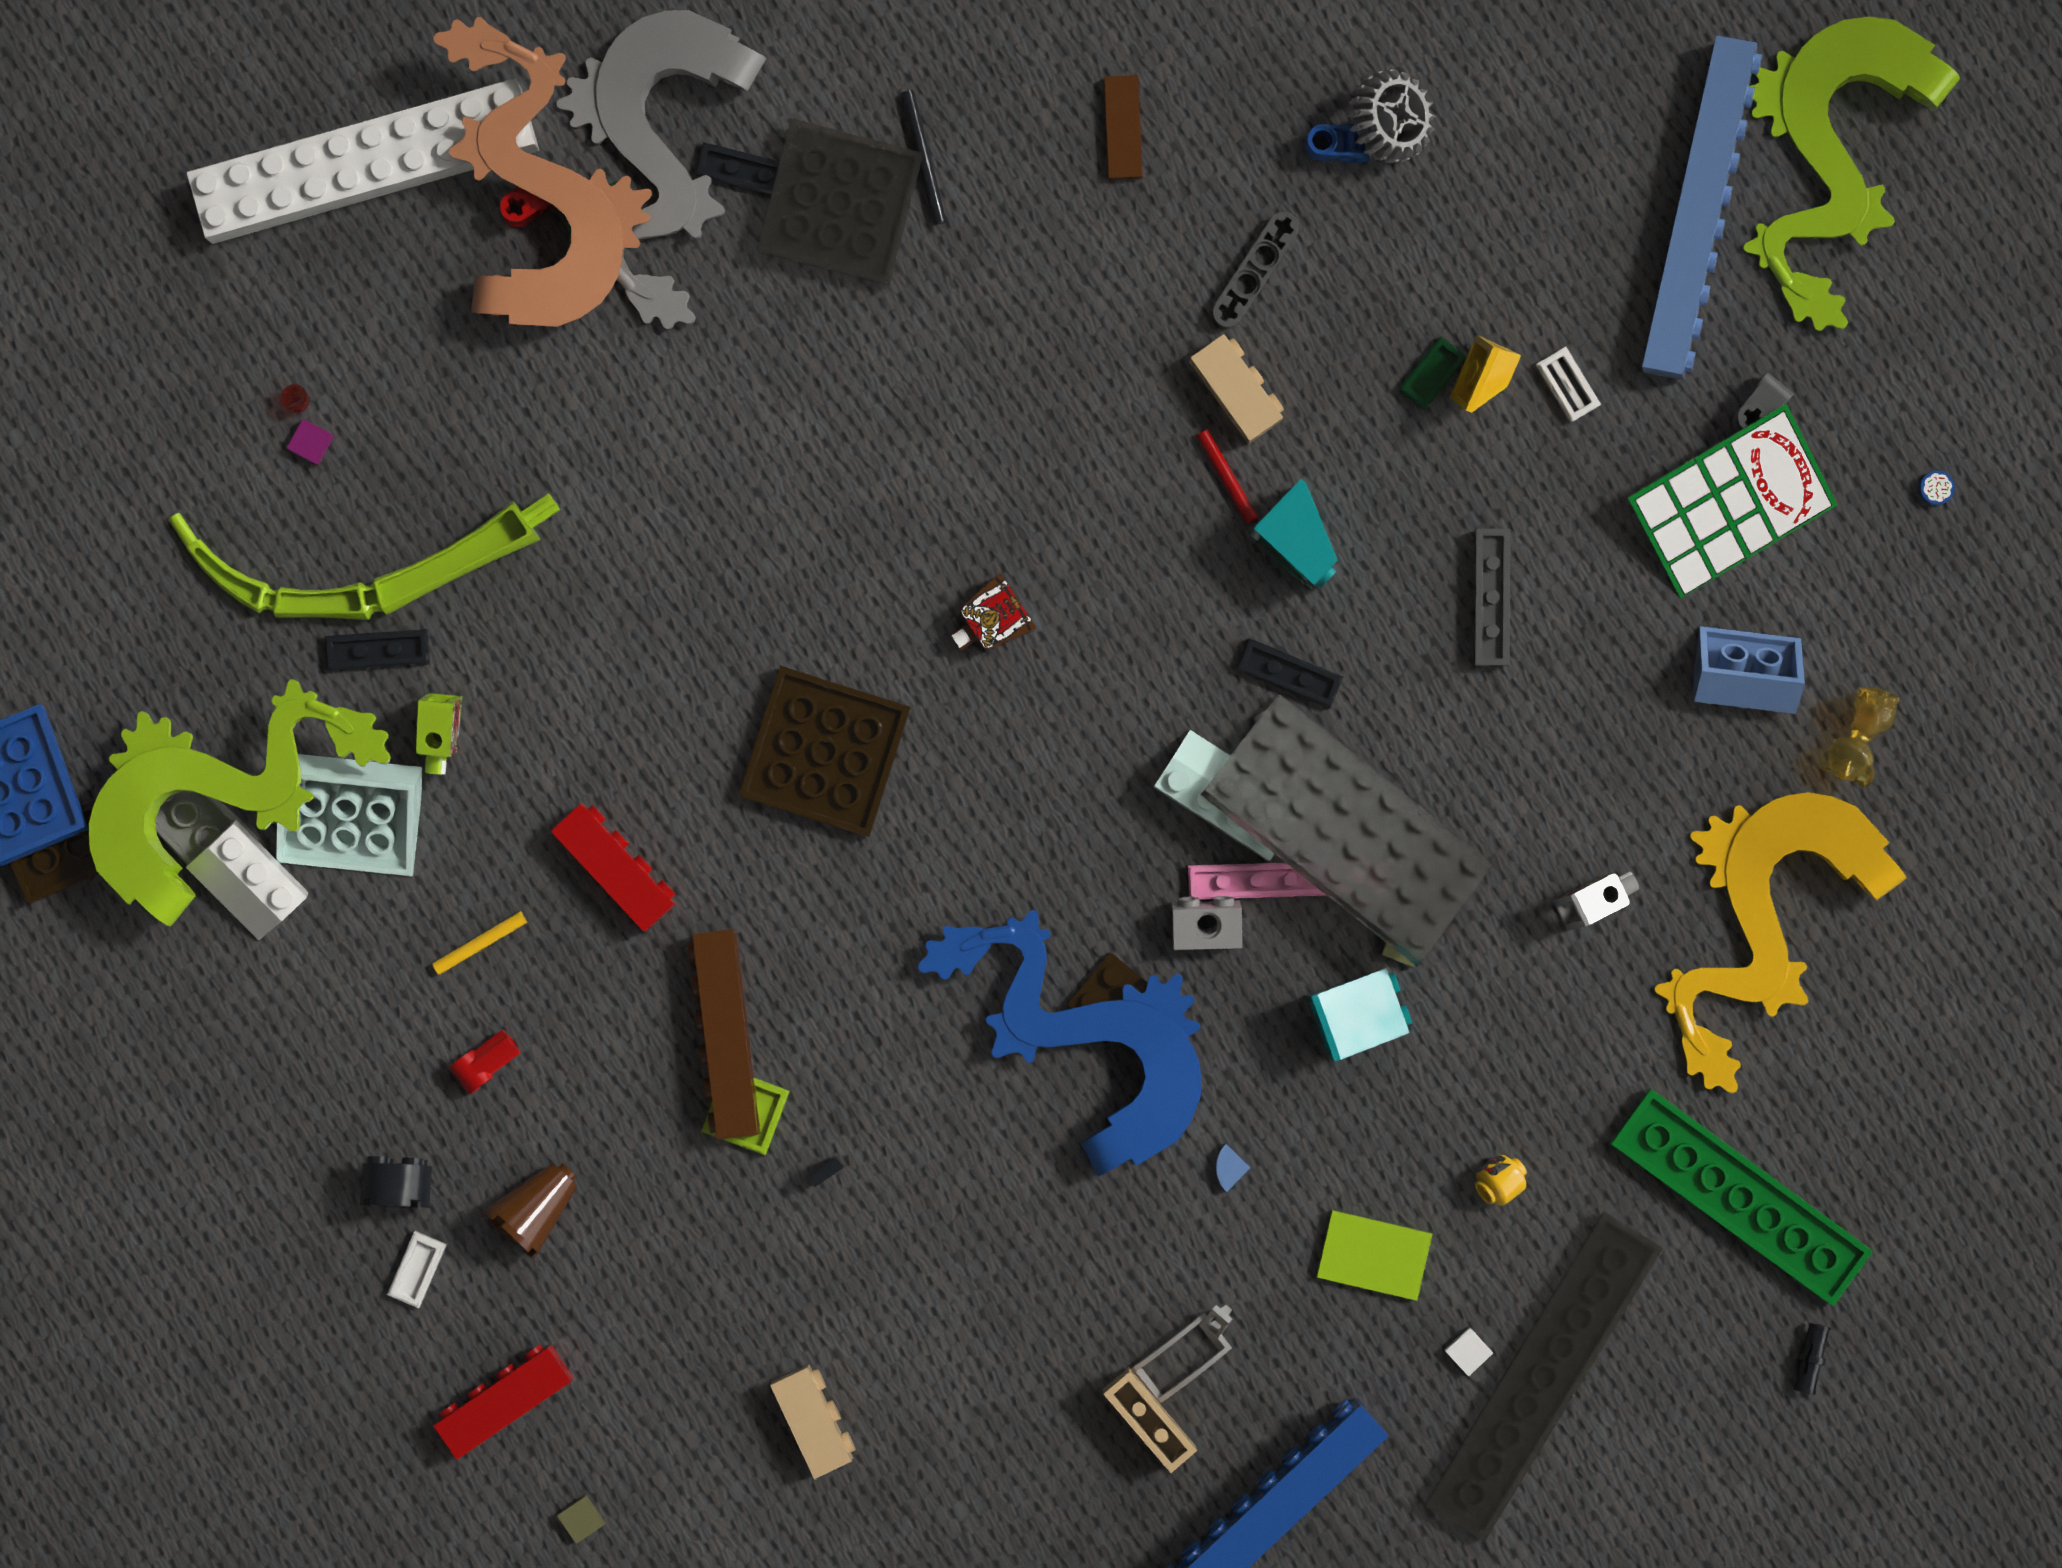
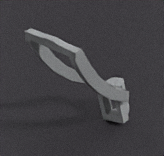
M1216 1305L1208 1316L1202 1313L1131 1368V1371L1159 1403H1162L1232 1349L1222 1336L1232 1321V1318L1229 1316L1232 1309L1227 1305L1222 1308ZM1196 1325H1199L1219 1351L1183 1380L1161 1394L1142 1367L1172 1346Z

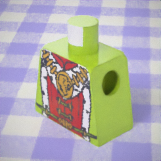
M428 693L418 700L416 754L426 755L425 773L445 774L447 757H451L457 752L463 696ZM433 733L439 734L442 738V742L436 741L433 737Z

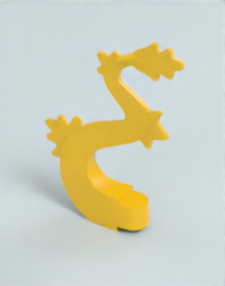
M1809 792L1787 795L1764 805L1752 816L1741 805H1738L1734 808L1731 823H1725L1717 816H1711L1708 820L1711 826L1709 831H1694L1690 834L1691 840L1703 849L1702 854L1696 856V863L1700 865H1713L1716 868L1710 880V886L1713 888L1727 886L1733 910L1753 954L1751 964L1744 968H1698L1688 971L1684 975L1679 969H1674L1671 972L1672 980L1670 982L1657 984L1655 987V992L1669 1001L1666 1011L1670 1014L1675 1012L1682 1032V1046L1687 1060V1073L1689 1075H1695L1698 1072L1703 1073L1704 1086L1707 1089L1721 1086L1727 1092H1736L1738 1084L1734 1074L1741 1067V1063L1727 1056V1051L1732 1047L1730 1040L1721 1038L1710 1030L1695 1024L1693 1002L1698 993L1706 990L1742 1001H1761L1766 1013L1771 1017L1777 1014V1010L1782 1004L1806 1005L1808 1003V997L1799 983V977L1806 971L1807 965L1804 962H1789L1788 949L1770 895L1769 879L1774 865L1785 855L1795 851L1811 852L1824 859L1843 880L1852 877L1875 901H1878L1907 879L1904 872L1883 849L1890 842L1856 806L1836 797Z

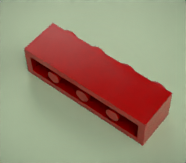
M581 803L551 832L642 931L647 932L676 905L672 899L676 893L663 879L657 883L650 876L649 872L652 870V867L641 855L638 854L634 858L625 849L629 842L616 829L611 833L602 824L606 818L593 804L587 808L585 804Z
M539 1344L523 1355L526 1362L515 1369L513 1364H510L495 1375L498 1380L496 1383L488 1388L482 1383L466 1394L469 1401L458 1408L456 1403H453L438 1414L441 1420L434 1427L456 1460L572 1382L574 1379L573 1375L552 1344L545 1349Z

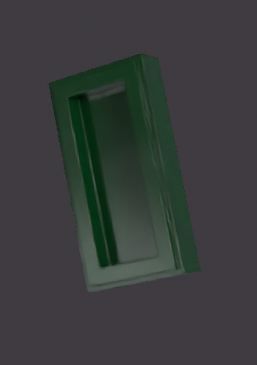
M1440 336L1399 388V391L1425 411L1466 360L1467 356Z

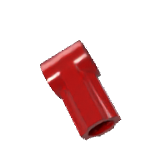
M502 1030L487 1040L477 1050H471L449 1067V1070L468 1095H471L482 1084L490 1081L495 1072L521 1054V1051L507 1032Z

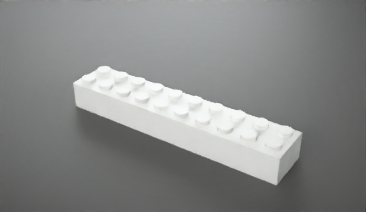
M517 78L189 171L187 176L204 236L212 244L474 170L471 163L452 158L449 155V149L461 141L465 135L462 119L470 117L482 122L491 111L522 94L521 85ZM531 121L520 131L516 138L518 147L529 154L539 151Z

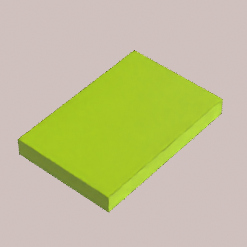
M1331 1210L1316 1277L1417 1301L1432 1233Z

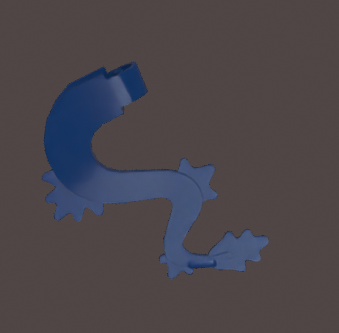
M1036 910L1030 911L1020 922L1015 918H1009L1006 926L985 929L981 927L955 928L945 926L942 931L945 936L943 941L930 940L926 943L928 954L918 964V970L922 973L936 971L944 980H947L956 968H960L964 975H969L976 963L989 950L991 943L1013 944L1022 951L1024 960L1008 990L1003 1005V1012L987 1016L986 1018L987 1024L996 1030L997 1035L992 1049L993 1057L1000 1058L1007 1054L1018 1052L1024 1057L1026 1062L1031 1063L1035 1059L1037 1046L1056 1047L1100 1041L1120 1042L1134 1049L1142 1062L1144 1072L1140 1091L1129 1103L1107 1116L1111 1124L1098 1130L1081 1142L1097 1177L1113 1170L1129 1159H1132L1137 1166L1179 1140L1192 1121L1201 1097L1200 1063L1195 1049L1188 1039L1189 1036L1200 1030V1024L1184 1016L1185 1011L1194 1003L1195 999L1192 995H1181L1180 990L1183 977L1180 974L1174 975L1165 984L1159 982L1158 976L1151 975L1144 993H1140L1132 985L1126 984L1123 987V1000L1099 1002L1049 1013L1042 1010L1039 999L1047 962L1046 947L1043 941L1050 937V931L1039 928V917Z

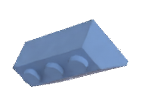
M1699 627L1693 676L1694 702L1796 714L1805 685L1801 638Z

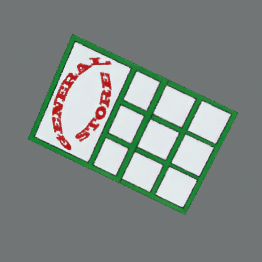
M1787 403L1628 497L1680 598L1685 597L1837 506Z

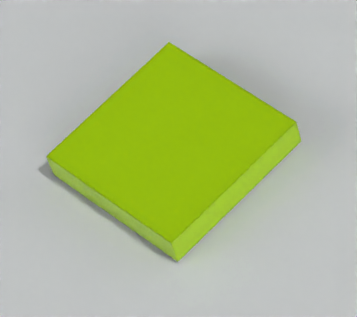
M754 1078L761 1134L726 1138L723 1140L766 1155L790 1091ZM711 1104L708 1113L713 1112V1104ZM707 1115L701 1132L716 1137V1133H710Z

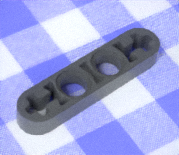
M1289 212L1276 213L1258 237L1215 303L1212 315L1214 322L1219 327L1224 329L1236 327L1253 304L1296 238L1299 231V223L1293 214ZM1286 219L1290 222L1289 229L1293 232L1291 234L1284 233L1278 243L1283 244L1284 247L1280 250L1274 242L1264 238L1268 234L1273 239L1278 230L1274 223L1276 221L1283 223ZM1267 247L1273 251L1275 259L1270 265L1263 266L1256 261L1255 253L1259 248ZM1240 277H1252L1256 282V289L1250 294L1241 293L1237 288V280ZM1229 291L1238 299L1247 301L1245 306H1242L1240 302L1236 305L1233 312L1237 316L1235 320L1228 318L1227 321H1223L1221 319L1222 312L1218 309L1221 306L1227 308L1233 300V297L1227 296Z

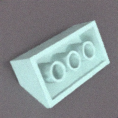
M1191 730L1154 785L1155 789L1267 861L1271 860L1304 806L1303 802Z

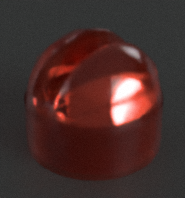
M292 384L284 388L280 401L287 411L300 414L308 409L310 397L302 386ZM301 398H303V401H301V402H299L298 404H296V405L290 407L291 404H293V403L299 401Z

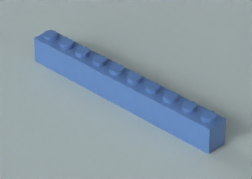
M1716 35L1642 368L1645 373L1684 380L1685 371L1692 372L1696 352L1690 351L1693 338H1700L1703 319L1698 318L1700 305L1707 306L1711 287L1705 285L1708 272L1714 273L1718 253L1712 252L1715 239H1722L1725 220L1720 219L1722 206L1729 207L1733 187L1727 186L1729 174H1736L1739 164L1740 153H1734L1737 140H1744L1747 120H1742L1744 107L1751 108L1755 87L1749 86L1752 74L1758 75L1762 60V54H1757L1756 42Z

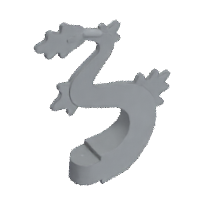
M690 10L662 11L642 17L627 27L614 40L603 62L591 57L586 60L587 79L571 77L567 80V85L572 89V93L557 101L558 108L574 113V117L570 121L571 127L577 129L587 124H592L591 139L595 144H601L610 138L618 150L658 188L659 198L657 202L642 209L643 212L650 215V221L632 227L633 233L639 240L671 235L681 231L683 228L691 236L698 239L702 235V224L706 220L722 216L725 213L724 206L709 195L708 188L711 184V178L704 175L692 180L685 167L652 130L645 116V100L651 88L661 78L678 74L692 76L715 87L719 80L748 92L766 60L763 55L738 43L740 38L730 34L731 29ZM623 248L622 263L616 280L626 290L629 300L639 311L643 322L650 324L655 317H658L663 327L668 330L672 329L677 322L694 323L696 317L687 307L690 298L689 293L686 291H673L672 287L675 281L672 276L633 275L624 260Z

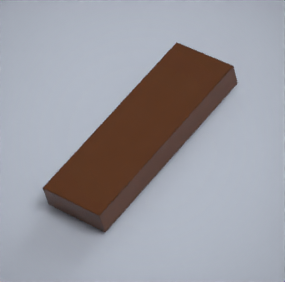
M1138 75L1104 77L1108 180L1142 179Z

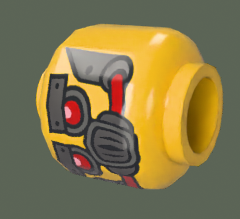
M1497 1155L1476 1172L1477 1182H1475V1188L1486 1203L1504 1206L1525 1190L1526 1180L1524 1175L1527 1174V1171L1517 1158L1510 1159L1505 1155Z

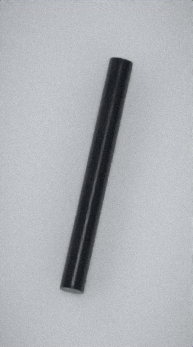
M914 90L904 91L901 93L933 224L945 223L947 220Z

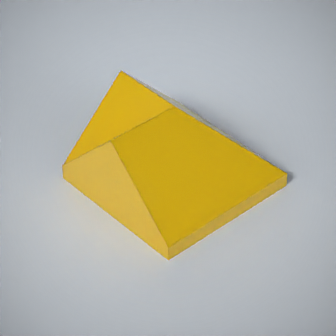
M1476 335L1451 392L1450 399L1464 410L1471 413L1508 387L1521 355Z

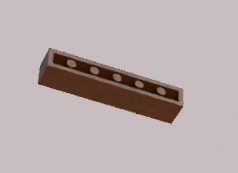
M730 929L692 934L693 942H688V954L690 963L696 962L697 976H692V988L694 997L700 996L701 1010H696V1022L698 1031L704 1030L705 1044H700L702 1065L708 1064L709 1078L704 1079L706 1099L712 1098L713 1112L708 1113L710 1133H716L717 1140L761 1134L737 931Z

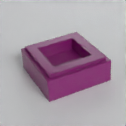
M302 419L287 449L319 465L334 435Z

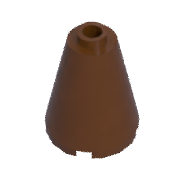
M552 1163L487 1207L483 1214L489 1218V1222L512 1244H520L524 1248L523 1253L529 1258L534 1259L576 1190L577 1185L573 1181L577 1176L563 1163L559 1167Z

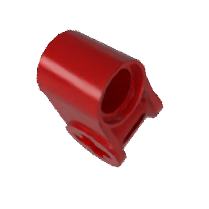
M517 187L502 198L500 210L504 221L509 226L522 228L542 214L553 210V204ZM512 204L522 208L523 213L520 216H517L516 213H511L510 206Z

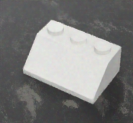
M237 820L230 824L186 866L258 940L282 922L308 896L307 890Z

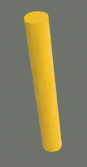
M520 911L435 961L432 965L437 974L440 975L528 922Z

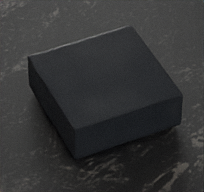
M834 1156L812 1171L808 1178L816 1187L844 1168L845 1165L838 1156Z

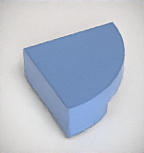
M1225 1143L1218 1153L1216 1173L1221 1186L1228 1192L1251 1167Z

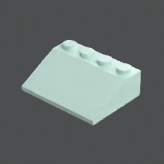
M298 754L301 768L300 787L313 793L314 798L310 802L304 803L300 808V830L298 832L289 831L277 823L276 860L279 863L413 876L422 794V767L389 763L385 765L378 762H369L365 767H361L356 763V760Z

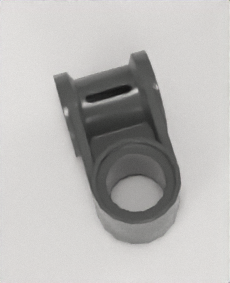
M1767 372L1758 382V385L1749 393L1748 399L1735 413L1732 420L1734 431L1737 433L1748 427L1745 421L1750 414L1756 417L1754 420L1756 422L1785 405L1794 392Z

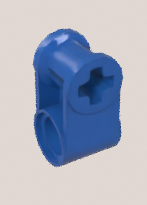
M1355 124L1317 125L1311 129L1304 141L1306 154L1314 160L1341 161L1345 163H1364L1370 161V155L1364 153V143H1355L1354 149V138L1356 142L1359 135L1357 132L1350 131V129ZM1317 135L1324 136L1329 142V148L1326 150L1317 149L1313 145L1312 138Z

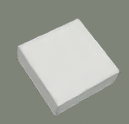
M1470 1327L1445 1349V1352L1468 1376L1493 1354Z

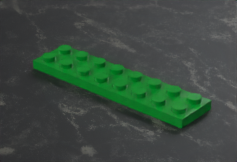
M1651 1088L1648 1089L1609 1143L1833 1307L1873 1253V1250Z

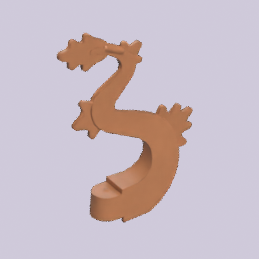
M477 17L474 21V26L470 28L456 19L452 22V27L449 31L438 32L433 37L437 45L447 49L448 60L451 63L467 58L469 60V69L471 71H478L485 66L498 64L511 58L528 71L531 84L529 90L491 111L482 122L470 117H464L462 125L465 127V135L461 141L449 149V155L452 158L471 163L474 167V177L476 180H482L493 170L508 182L553 204L566 216L571 226V244L568 252L554 266L540 270L511 269V277L475 275L471 313L491 314L493 316L509 315V324L561 326L583 317L601 304L608 295L619 275L623 248H638L641 244L640 240L633 233L632 227L650 221V215L643 212L641 207L651 197L652 192L650 189L632 190L630 188L631 178L629 176L622 177L615 185L610 186L602 169H597L591 179L588 180L568 168L521 150L516 143L518 134L548 104L554 93V86H563L566 82L565 78L559 74V70L566 61V56L563 53L545 56L541 47H536L534 52L512 42L504 33L490 26L481 17Z

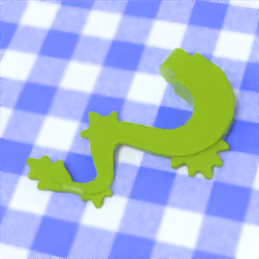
M1877 17L1845 19L1826 27L1814 35L1801 48L1796 58L1784 51L1778 52L1776 57L1777 71L1772 72L1760 68L1758 75L1755 74L1759 83L1750 86L1755 87L1753 101L1757 104L1756 108L1752 110V117L1755 119L1768 116L1773 117L1774 122L1771 135L1777 138L1786 133L1789 134L1800 154L1828 187L1831 199L1826 205L1785 215L1774 221L1769 227L1764 224H1758L1755 229L1758 234L1757 238L1745 243L1743 249L1746 253L1760 257L1759 266L1762 269L1769 266L1782 286L1784 298L1792 310L1794 320L1799 323L1804 318L1809 317L1812 320L1814 329L1818 332L1822 331L1826 326H1833L1837 329L1847 327V318L1841 311L1845 298L1841 295L1829 293L1828 290L1832 285L1831 279L1813 277L1799 272L1792 273L1784 255L1785 244L1791 238H1837L1850 234L1858 245L1865 246L1870 231L1892 227L1895 223L1894 217L1881 205V197L1885 193V187L1877 185L1866 188L1861 173L1834 132L1828 116L1829 100L1834 92L1846 83L1865 81L1878 85L1899 100L1905 93L1920 104L1931 109H1937L1960 80L1959 74L1951 66L1931 54L1935 47L1933 43L1893 19Z
M291 679L287 683L285 694L281 697L275 695L272 698V703L277 708L272 713L268 724L265 770L258 776H251L210 755L190 749L193 735L189 732H183L172 737L171 720L169 718L162 717L157 724H154L148 713L140 711L137 715L136 730L124 729L121 732V737L126 743L128 750L125 753L110 755L109 761L116 767L117 771L100 790L92 809L89 821V845L96 871L127 904L130 905L136 899L155 918L167 926H172L196 896L193 890L178 875L183 868L163 848L157 836L156 817L160 806L169 796L182 791L197 792L244 810L257 812L256 825L260 830H265L270 824L277 822L289 831L298 832L300 830V808L304 803L310 802L314 796L310 791L300 787L301 768L293 733L296 723L305 718L324 720L328 733L335 744L338 756L346 758L350 753H353L356 763L361 767H365L371 761L385 765L390 762V754L384 746L388 739V733L372 728L373 723L376 721L374 714L360 713L341 707L335 708L316 700L317 694L315 692L308 691L303 693L299 682Z

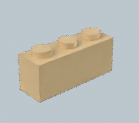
M1223 334L1193 355L1189 362L1247 444H1250L1282 421L1283 416L1280 412L1284 408L1273 393L1268 396L1261 387L1264 380L1253 365L1248 368L1241 358L1244 352L1234 338L1228 340L1225 334Z
M808 1364L772 1381L770 1386L813 1478L816 1479L852 1462L853 1456L851 1452L856 1450L849 1433L847 1431L841 1433L836 1421L840 1420L841 1417L834 1401L827 1402L822 1390L826 1388V1384L818 1369L812 1371Z
M1129 1367L1102 1389L1104 1396L1170 1473L1197 1451L1195 1444Z

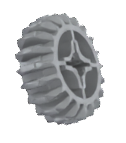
M1398 70L1379 71L1361 81V86L1353 91L1356 98H1353L1349 105L1354 111L1350 112L1347 117L1353 119L1355 125H1353L1350 131L1358 133L1359 137L1355 143H1364V153H1373L1374 160H1385L1386 163L1409 160L1410 157L1418 155L1423 151L1422 147L1430 142L1427 135L1435 130L1429 124L1436 117L1429 113V107L1433 102L1426 101L1424 97L1428 90H1419V80H1410L1409 73H1399ZM1382 92H1387L1386 98L1379 102L1378 100ZM1405 131L1400 142L1396 141L1398 134Z

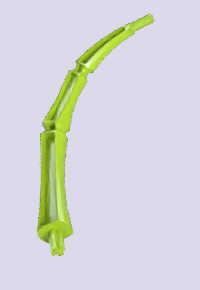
M549 493L523 511L512 501L482 526L447 548L412 565L377 577L371 585H364L359 582L340 588L324 590H300L286 587L272 590L267 583L242 574L213 554L201 539L198 540L180 513L173 515L168 521L200 568L225 592L258 614L264 610H270L276 618L370 620L375 612H383L388 615L477 568L540 541L533 528L557 513L560 508Z

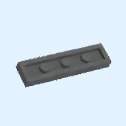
M1475 529L1474 666H1509L1511 529Z

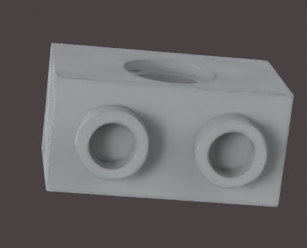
M1216 896L1213 898V901H1200L1198 897H1181L1179 902H1172L1173 949L1242 948V907L1240 900H1234L1232 896ZM1204 915H1211L1216 918L1215 924L1207 929L1201 928L1197 924L1198 920Z

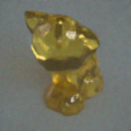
M1858 687L1854 701L1856 712L1851 721V737L1838 738L1831 743L1830 749L1823 754L1820 761L1821 769L1833 772L1836 777L1842 780L1854 781L1861 787L1869 786L1874 779L1875 771L1873 768L1874 756L1867 744L1877 735L1889 731L1894 725L1897 716L1896 705L1900 697L1876 687Z

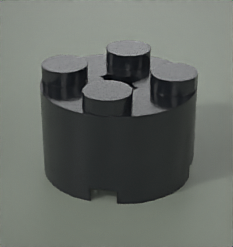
M368 1156L367 1163L362 1164L360 1205L370 1206L371 1203V1205H380L379 1207L418 1209L420 1202V1207L430 1208L432 1166H427L428 1160H423V1158L403 1157L402 1164H393V1159L388 1157Z

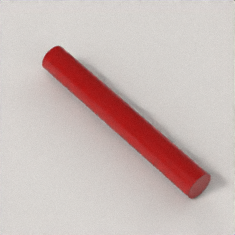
M1206 429L1196 435L1246 524L1258 518L1256 512L1209 430Z

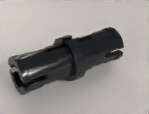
M1809 1322L1804 1349L1798 1355V1359L1801 1362L1793 1389L1815 1395L1821 1365L1826 1363V1358L1823 1356L1831 1328Z

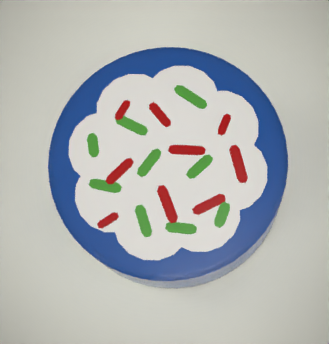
M1932 471L1922 477L1919 482L1918 491L1924 502L1937 506L1946 503L1952 498L1955 485L1951 476L1946 472Z

